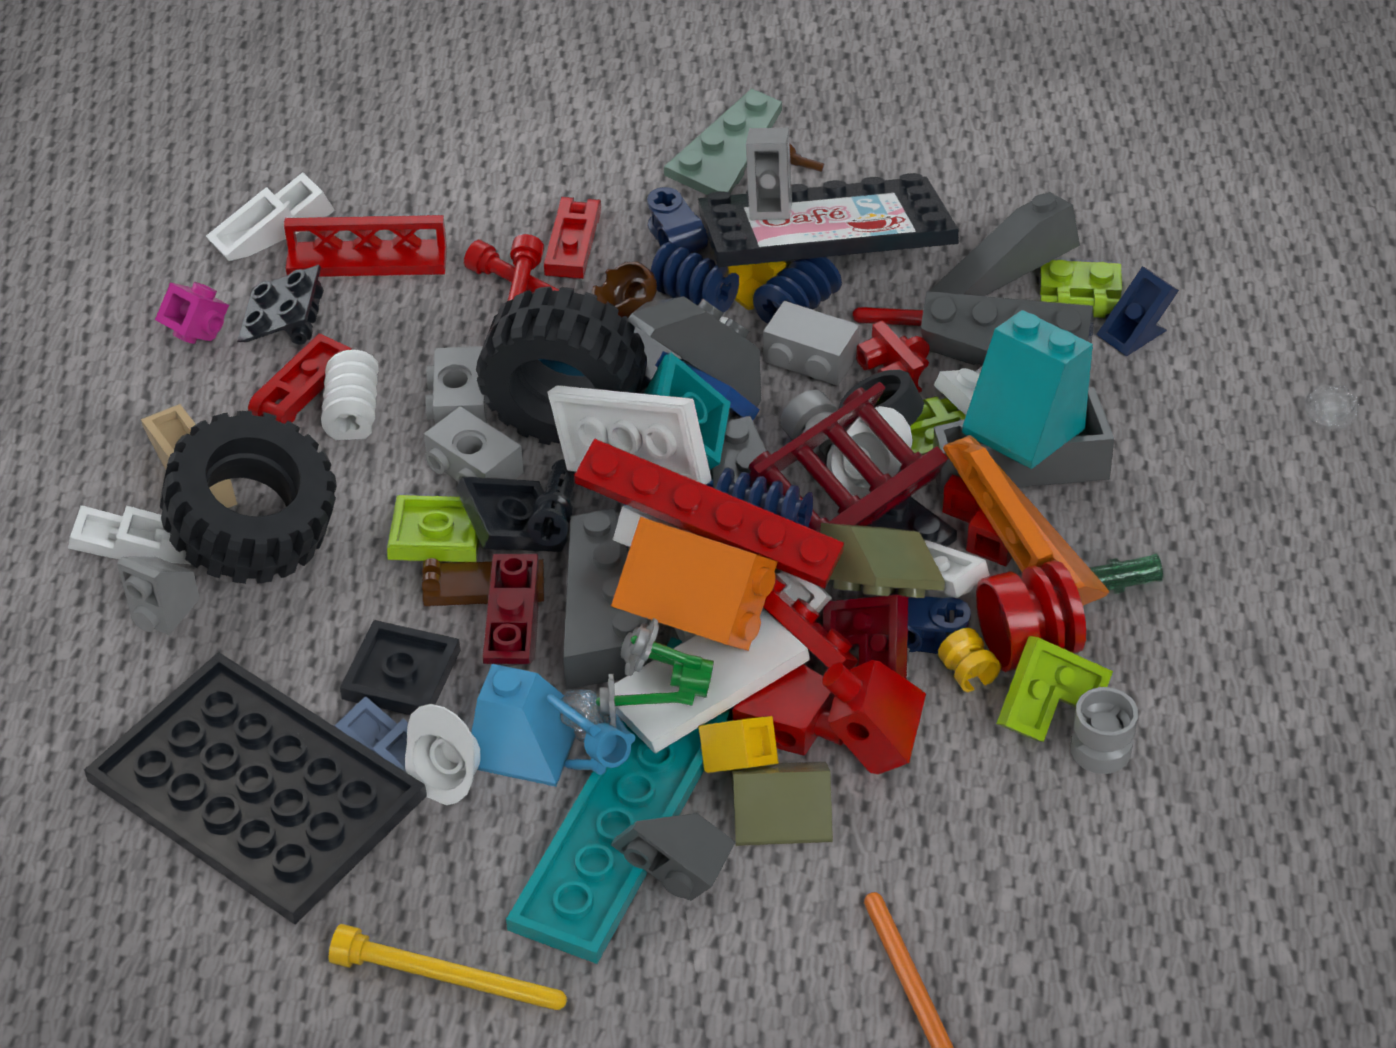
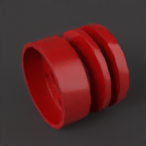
M1052 560L1043 563L1040 567L1035 565L1029 566L1023 570L1021 579L1018 574L1009 571L982 578L978 582L976 608L979 625L984 641L989 651L994 654L1001 664L1002 671L1009 672L1017 669L1029 636L1039 637L1074 654L1083 651L1086 642L1084 609L1078 588L1070 572L1062 562Z

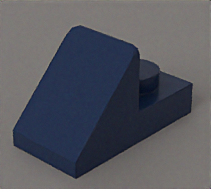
M1142 266L1096 335L1125 356L1132 354L1167 331L1157 322L1179 290Z

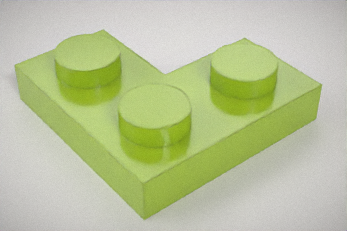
M1029 636L996 724L1025 737L1044 742L1058 702L1062 701L1076 708L1079 698L1088 690L1108 687L1113 671L1039 637Z

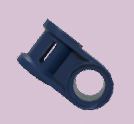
M660 187L648 194L647 205L651 211V217L648 219V228L659 242L660 247L664 243L671 242L676 244L677 249L683 247L688 249L691 254L708 246V237L704 224L694 214L680 192L671 187Z
M908 597L907 648H909V652L918 651L938 654L941 643L946 639V633L952 634L969 625L971 610L968 604L954 597ZM950 610L954 611L953 623L950 622Z

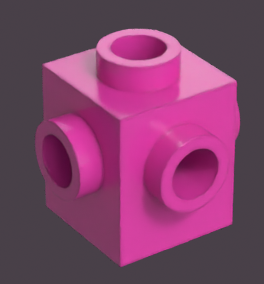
M170 282L155 320L174 330L172 335L185 342L195 344L197 339L212 341L223 326L224 317L229 305L215 298L217 291L204 284L194 282L192 287Z

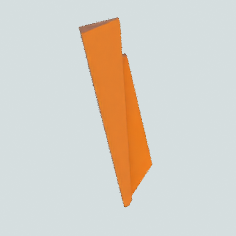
M970 435L944 445L943 450L1021 572L1029 566L1035 565L1040 567L1045 562L1057 560L1062 562L1070 572L1078 588L1083 606L1108 595L1109 590L995 462L985 447H982Z

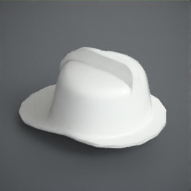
M875 407L911 448L913 441L911 429L904 416L892 408ZM858 417L846 432L883 474L889 473L892 477L895 476L900 470L901 463L863 420ZM833 444L827 455L826 466L852 496L858 495L862 499L870 493V485Z
M433 704L419 706L410 715L407 726L406 773L425 784L427 798L444 805L458 803L468 794L473 782V776L480 764V747L477 739L458 715L447 708Z

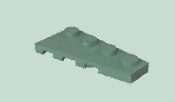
M751 88L664 166V176L706 195L717 191H725L731 194L735 185L739 184L742 179L744 170L747 167L746 141L749 128H772L782 111V101Z

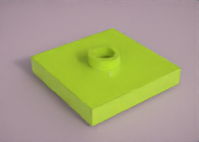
M397 495L387 544L388 560L425 561L426 559L433 558L446 562H477L480 540L460 497Z

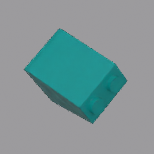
M1024 310L1012 316L994 330L962 426V433L974 437L980 443L1030 469L1034 468L1085 429L1093 344Z
M670 352L664 356L644 394L690 398L694 400L709 470L718 466L721 461L731 402Z

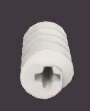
M342 351L335 354L326 365L321 423L325 432L335 440L366 439L372 434L371 425L375 420V398L377 396L376 386L378 383L377 374L379 367L377 360L365 351Z

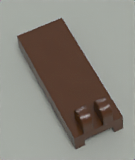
M426 559L423 562L422 568L423 605L488 604L492 561L440 563L437 559ZM538 559V602H544V559Z

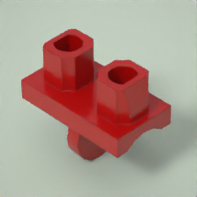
M882 320L872 325V338L857 345L856 360L864 371L882 364L884 367L878 369L877 373L898 369L908 372L920 393L922 388L919 386L918 380L923 370L929 365V361L926 358L929 354L930 346L921 336L909 339L906 336L899 338Z

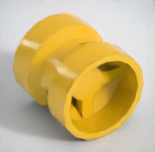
M962 628L953 632L941 643L938 649L940 660L947 669L955 671L954 678L965 692L975 690L968 681L969 679L978 676L985 686L992 683L1000 672L1001 664L991 651L984 650V642L975 629Z

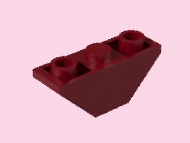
M493 554L483 664H530L535 659L538 628V554Z

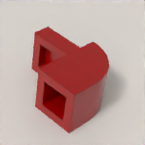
M952 474L944 487L942 513L969 523L966 551L1006 567L1012 559L1011 554L963 479Z

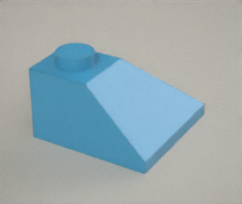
M492 664L477 698L471 732L477 739L480 747L481 760L477 770L556 787L579 726L547 701V696L549 694L555 695L583 716L584 711L538 673Z

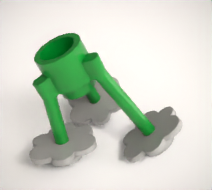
M653 618L650 625L642 623L640 627L634 629L633 633L629 632L622 643L621 658L626 662L625 675L632 676L635 671L640 672L645 661L650 658L674 666L670 686L679 687V691L615 695L614 675L609 674L608 687H600V697L596 699V704L600 706L601 716L610 715L611 725L616 727V706L681 703L693 706L695 696L707 698L714 661L685 654L654 642L659 629V625H657L658 620Z

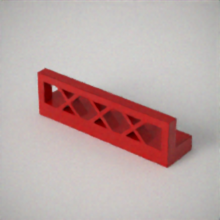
M444 215L285 218L284 221L288 247L285 267L286 275L295 270H305L316 265L321 266L319 277L443 275L446 271L447 241ZM419 229H436L437 239L422 240L414 235V233ZM379 230H390L397 236L393 240H381L374 234ZM310 231L318 238L314 242H297L295 232ZM339 231H351L358 237L353 241H342L335 234Z

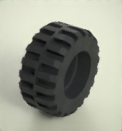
M551 286L540 287L535 290L534 294L529 290L516 295L514 300L512 299L504 303L500 307L498 314L494 316L477 360L478 387L481 394L485 395L484 400L490 410H496L499 420L507 427L511 424L517 428L518 434L526 438L529 435L538 438V443L550 445L551 442L560 443L548 391L555 386H568L639 393L647 367L644 343L639 333H634V325L627 321L628 318L626 316L620 317L618 309L611 303L603 304L597 301L596 295L585 292V295L574 293V288L561 287L559 291H552ZM538 359L555 360L568 364L585 376H570L559 373L547 367Z
M237 411L236 416L229 417L227 412L212 416L210 424L204 420L191 427L190 434L182 435L175 444L174 453L170 454L160 498L162 525L164 530L170 533L169 541L178 552L185 550V560L196 568L200 565L208 568V575L220 579L221 575L233 577L232 582L246 584L247 579H256L257 583L272 582L275 574L285 578L295 573L298 563L305 566L313 558L315 550L320 548L324 540L336 500L334 495L337 487L334 473L330 471L332 464L325 452H317L319 444L309 434L301 435L299 433V426L290 421H287L286 424L276 421V415L264 413L263 417L253 416L252 411ZM245 478L255 480L273 489L281 497L286 508L267 516L243 515L221 504L209 488L227 479Z

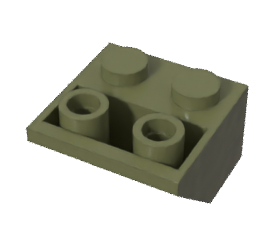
M821 523L820 533L844 542V551L830 577L831 580H834V589L861 591L862 584L864 594L889 596L891 593H895V588H898V595L925 598L926 590H945V580L920 532L884 527Z

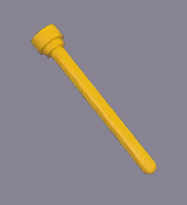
M345 924L337 926L329 948V962L351 968L352 963L362 965L366 961L552 1010H560L567 1003V997L561 990L370 942L369 936L362 934L360 928Z

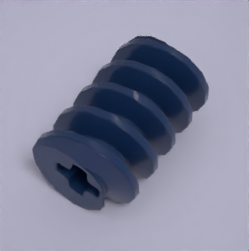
M671 242L664 243L658 249L653 259L651 272L655 276L656 290L658 292L666 293L672 298L684 296L697 306L704 299L723 313L734 302L739 288V275L737 273L729 274L728 267H718L714 260L709 258L703 260L700 254L695 252L690 254L689 250L683 247L677 249L676 244Z
M826 257L795 260L787 268L777 273V276L772 277L766 284L755 290L753 305L761 320L767 324L784 301L813 310L820 305L821 301L823 302L830 298L831 293L834 294L841 289V275L835 265Z
M725 468L721 473L716 486L717 490L803 526H809L813 511L812 492H808L803 500H800V488L797 485L790 486L784 496L783 483L781 481H774L769 491H767V480L765 477H757L753 486L750 487L751 476L747 472H742L737 478L736 483H734L735 475L732 468Z

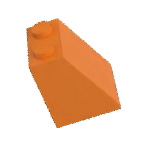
M640 517L611 607L650 620L655 618L659 623L749 651L751 642L756 638L760 630V615L766 596L770 594L775 584V569L778 562Z

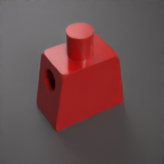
M871 660L852 669H848L842 663H835L828 668L822 677V684L835 695L828 722L830 728L863 766L873 774L879 775L910 763L926 693L880 661Z
M804 664L739 702L733 708V721L772 716L776 747L780 750L805 756L818 736L840 746L843 744L842 740L830 728L828 722L835 695L822 684L823 676Z

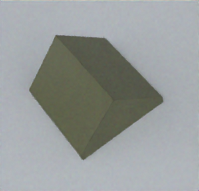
M826 761L778 763L731 770L736 846L833 842L831 773Z

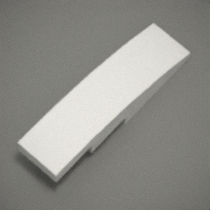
M80 506L70 535L68 549L113 559H121L122 557H158L170 563L190 564L185 560L186 551H176L169 541L170 533L164 530L160 514L126 506L123 516Z

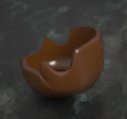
M635 261L624 262L614 269H607L605 271L606 280L602 286L594 285L592 288V294L597 296V301L603 304L611 303L618 309L620 317L626 316L629 318L643 304L653 301L657 292V283L654 274L642 263Z

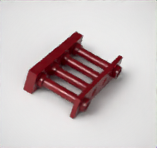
M878 382L866 391L863 387L855 390L845 399L843 407L773 454L769 451L761 453L749 464L748 469L751 471L750 487L753 486L757 477L760 476L766 478L767 484L770 487L774 481L778 480L783 483V495L785 496L792 484L781 471L798 460L839 507L837 511L839 515L830 521L826 517L820 518L814 510L812 511L808 528L820 532L821 523L869 526L933 481L949 458L938 446L925 455H922L919 451L916 453L912 451L874 408L885 390V386ZM860 417L901 463L899 468L901 471L893 477L889 473L883 474L844 428ZM830 439L870 485V493L862 499L858 495L852 496L814 453L813 449Z

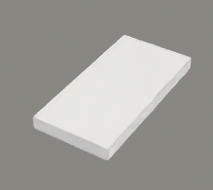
M555 386L548 391L568 471H577L595 438L705 485L712 481L693 399L568 386Z
M763 608L760 615V630L756 638L751 642L749 651L699 635L674 648L685 654L714 661L707 698L695 696L693 706L681 703L616 706V714L654 753H657L697 729L698 726L705 724L809 661L808 648ZM653 660L643 666L640 672L635 671L632 676H626L614 684L615 695L678 692L679 687L670 686L674 666Z

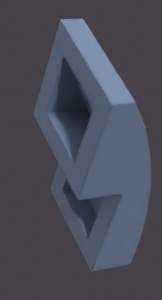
M365 696L334 726L406 772L405 754L408 722L403 718L397 724Z

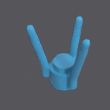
M549 694L547 696V701L586 732L584 748L591 759H568L564 764L566 768L593 770L597 774L602 775L607 767H618L628 759L631 752V744L635 741V735L626 729L617 714L616 727L607 723L596 725L555 695Z

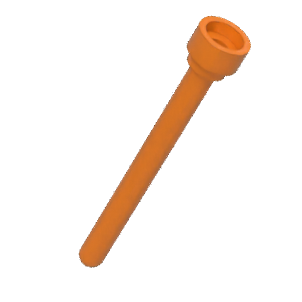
M877 892L867 894L864 899L865 908L931 1048H954L883 897Z

